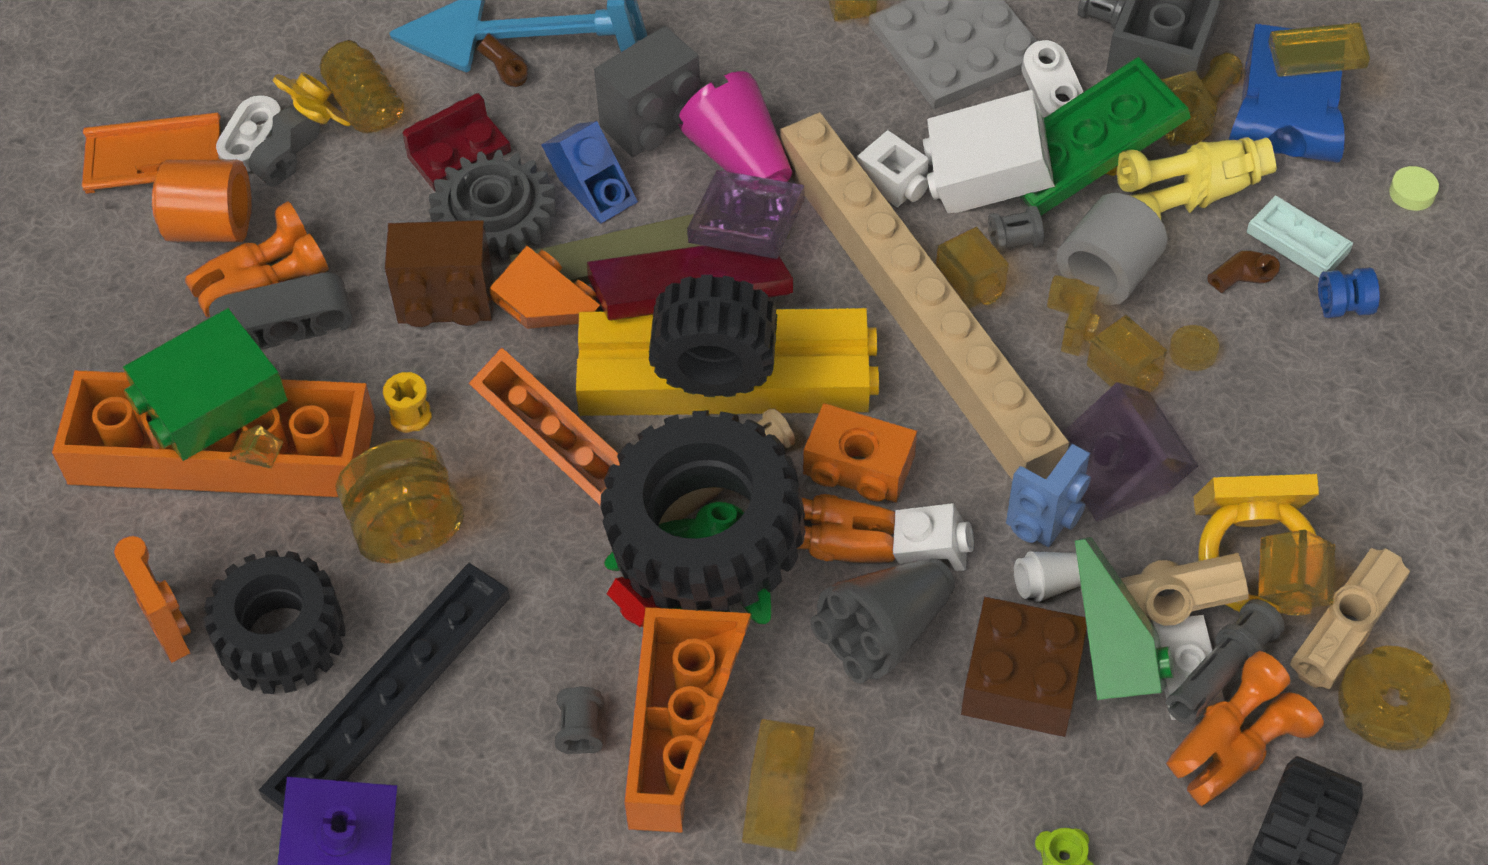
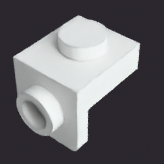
M954 503L895 510L893 555L899 564L917 560L948 558L955 571L966 570L967 552H972L974 549V535L970 522L963 521Z

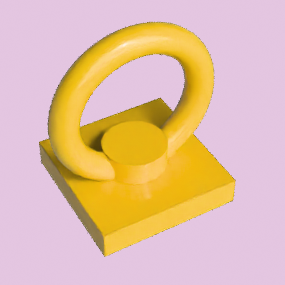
M1317 474L1213 477L1193 496L1195 514L1212 515L1206 523L1199 541V561L1219 557V546L1222 537L1232 524L1239 527H1258L1281 522L1294 535L1300 549L1301 561L1299 571L1287 588L1270 596L1248 594L1249 599L1225 604L1226 606L1240 612L1246 602L1259 599L1266 601L1282 614L1298 606L1311 593L1321 569V548L1314 528L1299 509L1319 495Z

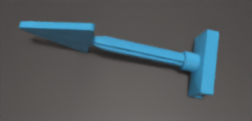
M457 0L389 33L391 39L409 49L463 72L471 70L476 42L483 40L488 33H491L497 39L597 33L598 36L616 35L621 52L637 43L638 40L647 37L637 0H607V9L596 10L595 14L481 21L485 0Z

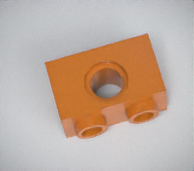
M823 403L804 447L803 474L810 476L814 482L825 487L840 485L856 490L862 497L871 501L878 502L886 499L897 503L915 458L917 431ZM861 456L865 459H853L851 457Z

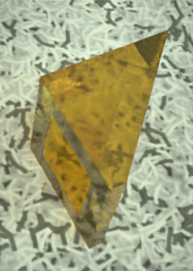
M257 425L240 433L228 459L272 468L283 441L260 425Z

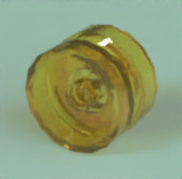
M412 438L392 440L366 450L352 459L340 472L335 486L339 501L346 518L350 520L351 531L360 554L370 561L386 564L404 561L439 548L447 543L460 529L465 516L462 503L454 485L449 482L448 471L439 450L431 443Z

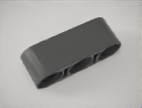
M328 272L224 295L214 300L209 306L210 318L229 308L261 350L281 345L280 341L294 338L296 342L326 335L327 330L340 328L343 331L349 328L352 323L344 281L340 276Z

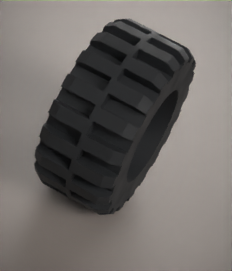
M708 410L692 411L693 417L679 419L677 414L665 418V425L654 429L651 425L637 434L639 441L635 445L629 442L617 455L620 465L613 464L609 467L604 479L607 489L601 493L600 508L604 517L602 522L617 566L623 577L630 579L632 588L643 598L653 596L655 605L660 608L674 609L678 605L683 610L702 611V609H713V611L730 612L729 606L742 602L743 606L747 607L759 601L757 595L759 591L765 588L768 592H772L782 582L781 569L786 572L792 570L798 559L797 548L804 542L805 525L803 519L805 518V512L796 468L792 458L786 455L784 445L779 439L771 434L766 436L764 427L753 420L747 419L742 424L737 414L720 412L719 417H713L709 415ZM725 488L743 495L750 501L747 510L734 525L710 537L697 539L682 538L669 534L658 527L665 511L676 500L698 489Z

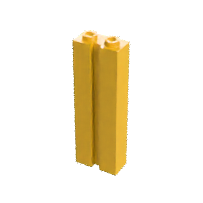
M867 308L776 309V314L778 315L774 368L771 376H767V381L762 386H754V390L745 394L736 393V396L732 397L715 396L714 398L704 397L701 394L693 395L686 393L684 389L668 385L666 383L667 379L659 378L655 374V367L650 366L649 362L653 315L610 321L604 312H579V355L576 372V397L579 416L692 415V411L708 410L709 414H720V412L763 414L768 409H776L780 413H819L823 403L855 413L869 412L870 395L879 394L878 366H869V356H877L876 327H867Z

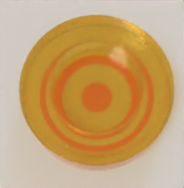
M1187 325L1176 330L1169 346V354L1173 362L1189 371H1202L1212 366L1219 350V342L1216 336L1207 328L1198 325Z

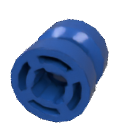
M1370 267L1356 268L1351 274H1343L1338 270L1323 271L1318 282V297L1324 317H1342L1346 312L1351 311L1358 315L1375 314L1379 307L1380 293L1374 269Z

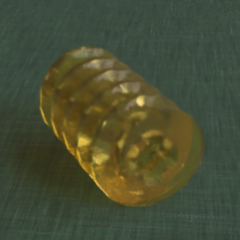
M351 40L339 42L328 49L319 64L320 74L327 82V86L334 94L335 99L340 104L342 111L348 117L354 129L362 133H373L394 126L404 113V103L397 96L396 90L390 84L388 77L383 73V69L376 61L372 52L361 48L357 42Z

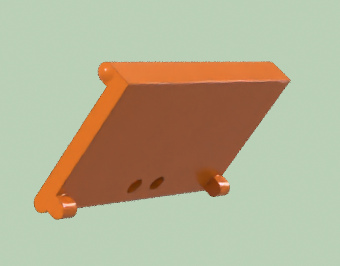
M217 112L85 127L83 129V134L86 137L82 179L83 190L86 194L95 193L96 189L154 183L160 165L166 160L219 159L216 144L221 136L220 114Z

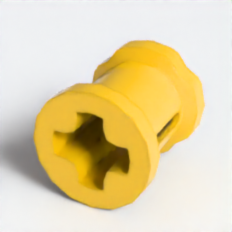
M401 372L393 375L386 381L383 386V397L386 405L390 407L391 425L396 430L404 433L420 431L426 427L432 419L430 404L425 400L427 398V387L424 379L412 372Z

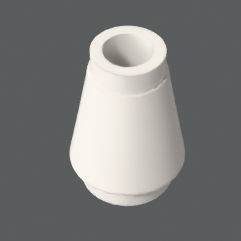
M1029 551L1024 558H1018L1015 561V583L1019 594L1024 599L1034 598V601L1040 602L1081 586L1076 553Z

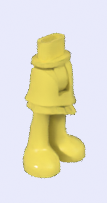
M1244 137L1239 140L1202 141L1192 145L1186 153L1157 160H1147L1146 156L1137 150L1124 151L1119 154L1117 180L1123 191L1133 192L1161 180L1185 175L1184 182L1152 192L1130 195L1149 206L1161 220L1162 212L1183 204L1189 213L1198 205L1201 208H1206L1214 201L1242 191L1249 185L1259 183L1261 176L1275 173L1277 167L1273 146L1269 138L1266 137L1253 141L1249 137Z

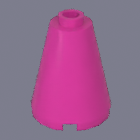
M731 72L724 75L728 81L727 83L715 88L711 82L689 99L680 112L679 118L683 124H678L679 128L689 140L754 197L763 198L764 196L769 197L773 195L778 197L789 187L790 183L788 181L792 176V169L757 81L748 72Z

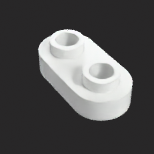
M1042 40L1033 43L1027 48L1022 62V73L1029 89L1033 90L1041 113L1045 118L1082 94L1083 89L1066 52L1060 45L1052 41ZM1045 56L1050 58L1053 62L1050 64H1044L1039 60V58ZM1065 94L1070 100L1062 102L1056 98V95Z
M253 96L244 100L236 109L217 141L216 149L219 159H238L243 162L247 172L251 171L249 159L252 152L260 143L272 136L273 116L281 111L278 102L268 96ZM259 121H266L264 124L256 125Z

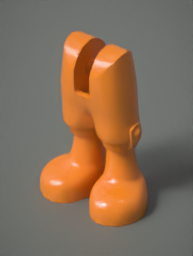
M289 201L278 206L275 210L277 228L274 234L258 245L256 243L241 244L208 261L186 276L185 283L191 293L198 298V304L207 318L210 317L209 306L221 296L329 271L320 248L311 234H307L298 214ZM286 257L285 259L281 260L280 262L272 266L267 265L268 263Z
M830 494L816 495L813 497V500L802 498L805 512L803 520L810 521V523L815 525H811V527L805 526L804 542L797 549H807L811 556L823 561L890 563L895 560L893 555L894 538L890 536L894 534L895 511L867 503L841 499Z
M1257 651L1245 661L1242 669L1241 685L1229 702L1220 701L1212 706H1208L1203 714L1204 717L1184 738L1166 762V765L1177 778H1182L1196 770L1212 756L1214 761L1187 787L1189 794L1200 806L1205 805L1226 791L1248 772L1258 770L1265 759L1266 745L1270 741L1285 734L1299 738H1310L1324 726L1321 713L1308 699L1296 693H1281L1290 684V676L1283 665L1266 652ZM1275 698L1258 720L1249 729L1241 732L1240 727L1244 719L1263 702Z

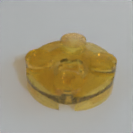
M1381 646L1373 648L1371 654L1363 655L1360 658L1358 656L1350 662L1340 682L1338 701L1344 715V723L1351 732L1360 735L1367 742L1389 750H1416L1424 747L1431 738L1438 734L1444 724L1451 703L1449 688L1444 679L1442 683L1440 682L1438 676L1431 670L1433 664L1423 655L1404 647ZM1390 688L1399 691V699L1406 701L1407 705L1391 706L1386 703L1381 695H1386Z

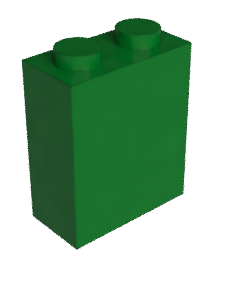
M229 308L123 366L130 386L124 389V393L139 416L145 412L149 414L152 421L148 422V426L160 446L165 449L171 445L182 461L288 401L279 372Z

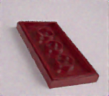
M767 236L587 262L588 278L607 319L610 321L653 315L654 305H656V298L659 293L665 292V288L671 283L680 284L681 279L690 276L701 278V275L712 274L713 277H723V275L734 277L735 281H746L753 284L754 290H762L768 297L793 293V277Z

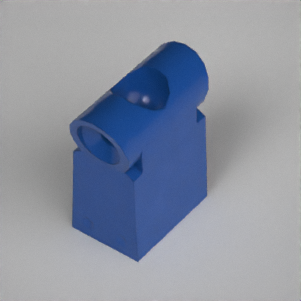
M1255 24L1245 62L1241 107L1232 127L1229 140L1249 137L1255 141L1267 137L1272 143L1274 154L1340 162L1344 152L1345 134L1343 118L1338 109V104L1340 100L1345 35Z

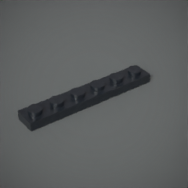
M468 562L259 789L262 799L283 814L287 777L346 781L510 599L508 588Z

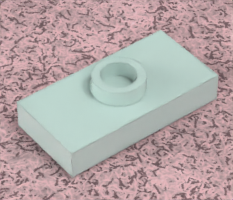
M1276 195L1249 222L1247 228L1248 234L1317 277H1320L1323 271L1334 270L1348 256L1353 242Z

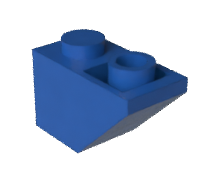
M597 121L576 124L541 144L559 180L600 224L638 202Z

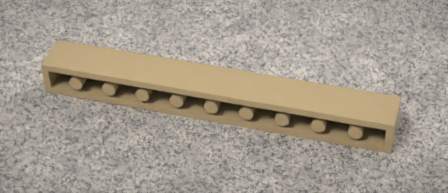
M819 112L780 129L781 144L792 169V179L1010 478L1013 480V474L1022 466L1047 479L1068 450L1069 441L823 115Z

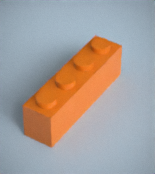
M501 347L468 384L600 505L601 493L607 489L604 479L608 469L613 464L620 465L617 458L618 453Z

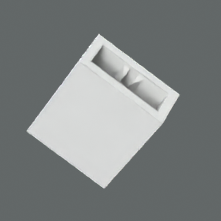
M1033 90L927 119L929 138L923 139L925 155L929 158V164L933 165L934 171L927 174L928 185L933 199H941L947 213H959L1054 187L1044 118Z

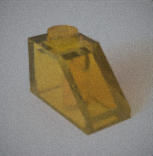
M761 719L751 767L742 843L796 852L814 758L815 727Z

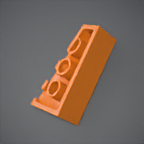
M645 608L625 793L628 830L683 833L686 794L750 623L751 613Z

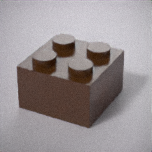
M484 220L388 223L385 272L398 324L407 323L414 327H425L431 323L455 322L459 325L470 326L478 321H492L490 287L493 284L494 276Z
M984 596L964 689L961 715L1065 737L1087 629L1086 617Z

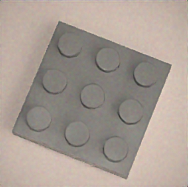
M906 0L869 15V26L934 110L1022 73L1024 54L1030 45L1037 42L1036 38L1004 0ZM1042 56L1039 60L1042 63H1046L1047 57Z

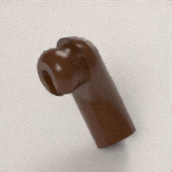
M488 33L476 50L494 63L500 80L509 87L522 86L526 82L529 73L524 59L491 33Z
M1240 251L1208 275L1207 280L1220 293L1226 291L1237 281L1267 283L1279 274L1281 268L1280 261L1271 253Z

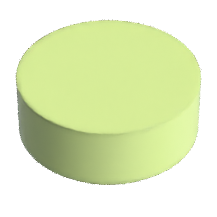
M1408 166L1399 169L1394 174L1389 192L1392 200L1400 207L1414 211L1424 210L1433 204L1439 190V183L1430 171L1422 167Z

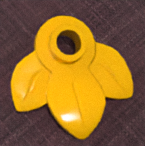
M301 72L298 79H289L281 74H276L272 81L279 89L291 95L296 110L308 119L320 124H327L331 118L344 126L351 125L350 119L329 103L327 99L332 91L318 79L305 72Z

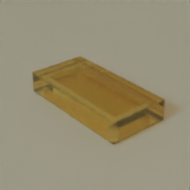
M1360 23L1271 31L1268 40L1278 77L1367 68L1370 60Z

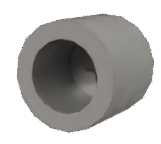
M1105 194L1091 207L1058 248L1056 260L1060 272L1073 288L1103 304H1121L1129 297L1165 251L1168 237L1165 226L1158 215L1144 202L1127 194Z

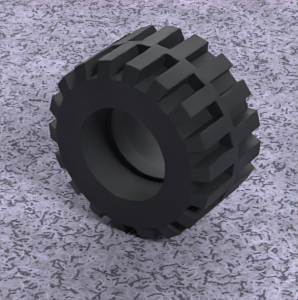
M712 274L701 275V278L690 276L681 279L680 284L671 283L665 288V292L659 293L656 298V305H654L649 346L650 366L655 367L654 372L659 378L667 379L666 383L668 385L684 389V392L693 395L701 394L704 397L714 398L715 396L732 397L736 396V393L745 394L753 391L754 386H762L767 381V376H771L774 368L778 316L774 302L768 301V295L764 291L754 290L753 284L746 281H735L734 277L724 275L723 277H713Z
M277 550L266 551L264 558L256 559L255 554L244 557L246 564L239 568L232 564L225 570L227 575L225 580L216 579L211 587L214 596L206 597L204 608L207 616L204 617L205 628L221 665L224 666L227 674L234 681L239 678L244 688L253 691L256 684L259 683L263 694H274L275 685H282L285 693L297 691L294 682L304 679L307 686L317 681L314 671L320 668L327 673L334 665L330 653L339 656L343 648L340 637L345 636V624L330 577L325 570L319 571L317 562L309 557L301 562L299 553L288 551L284 557H279ZM279 608H292L301 611L291 625L279 632L257 634L250 631L257 619L269 611Z
M1296 756L1284 769L1246 865H1338L1363 799L1362 782L1302 757Z

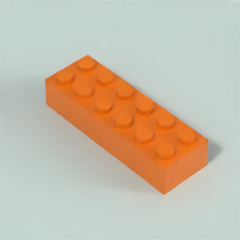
M75 370L52 454L68 485L360 498L375 414L366 383L281 379L288 401L182 461L171 445L165 449L160 446L148 426V422L152 421L149 414L145 412L139 416L124 393V389L130 386L124 372Z

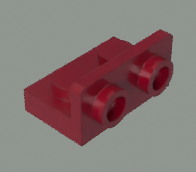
M479 93L458 101L424 120L416 122L402 133L408 159L434 192L436 191L434 185L436 179L447 180L446 167H451L458 171L461 170L460 158L464 157L474 164L477 162L478 152L481 151L485 154L487 160H492L497 150H501L503 156L511 152L510 142L487 116L485 100Z

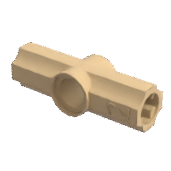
M1371 548L1344 587L1335 592L1329 608L1291 660L1290 666L1295 669L1300 680L1313 688L1324 687L1330 689L1357 649L1367 641L1373 626L1408 578L1410 570L1405 567L1400 556L1386 548L1383 550ZM1342 614L1353 616L1358 621H1352L1350 619H1347Z
M1239 553L1184 565H1178L1168 560H1158L1149 564L1141 574L1120 578L1149 621L1153 620L1164 626L1183 622L1192 611L1249 599L1247 582ZM1165 589L1175 590L1170 595L1157 596L1160 591Z

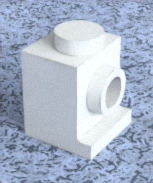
M888 130L857 156V162L884 198L897 208L907 199L911 202L918 201L928 188L929 158Z

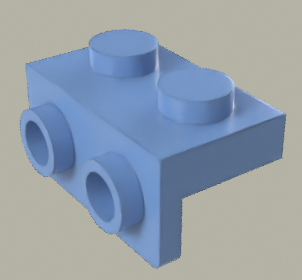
M1072 444L1047 479L1022 466L1013 474L1006 524L1011 526L1013 532L1019 538L1030 543L1038 541L1049 548L1063 527L1069 530L1075 527L1085 509V503L1080 500L1091 481V476L1086 474L1090 456L1089 452Z

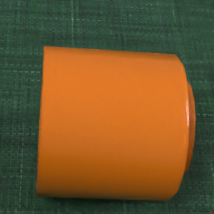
M238 159L164 161L158 169L152 189L153 215L164 240L169 242H243L247 236L252 212L250 180L243 162Z

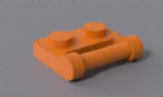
M136 536L123 538L115 546V557L136 595L142 612L169 660L173 663L190 654L183 637L190 634L191 630L166 580L156 581L148 564L149 551L145 542Z

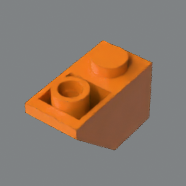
M528 246L522 250L490 287L491 300L527 329L579 324V312H600V305L596 302L598 300L597 295L587 284L580 280H576L575 283L571 282L560 273L562 266L555 258L543 250L537 254Z

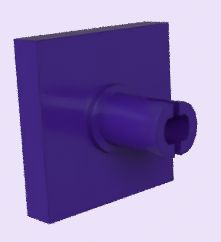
M287 777L277 865H390L397 785Z

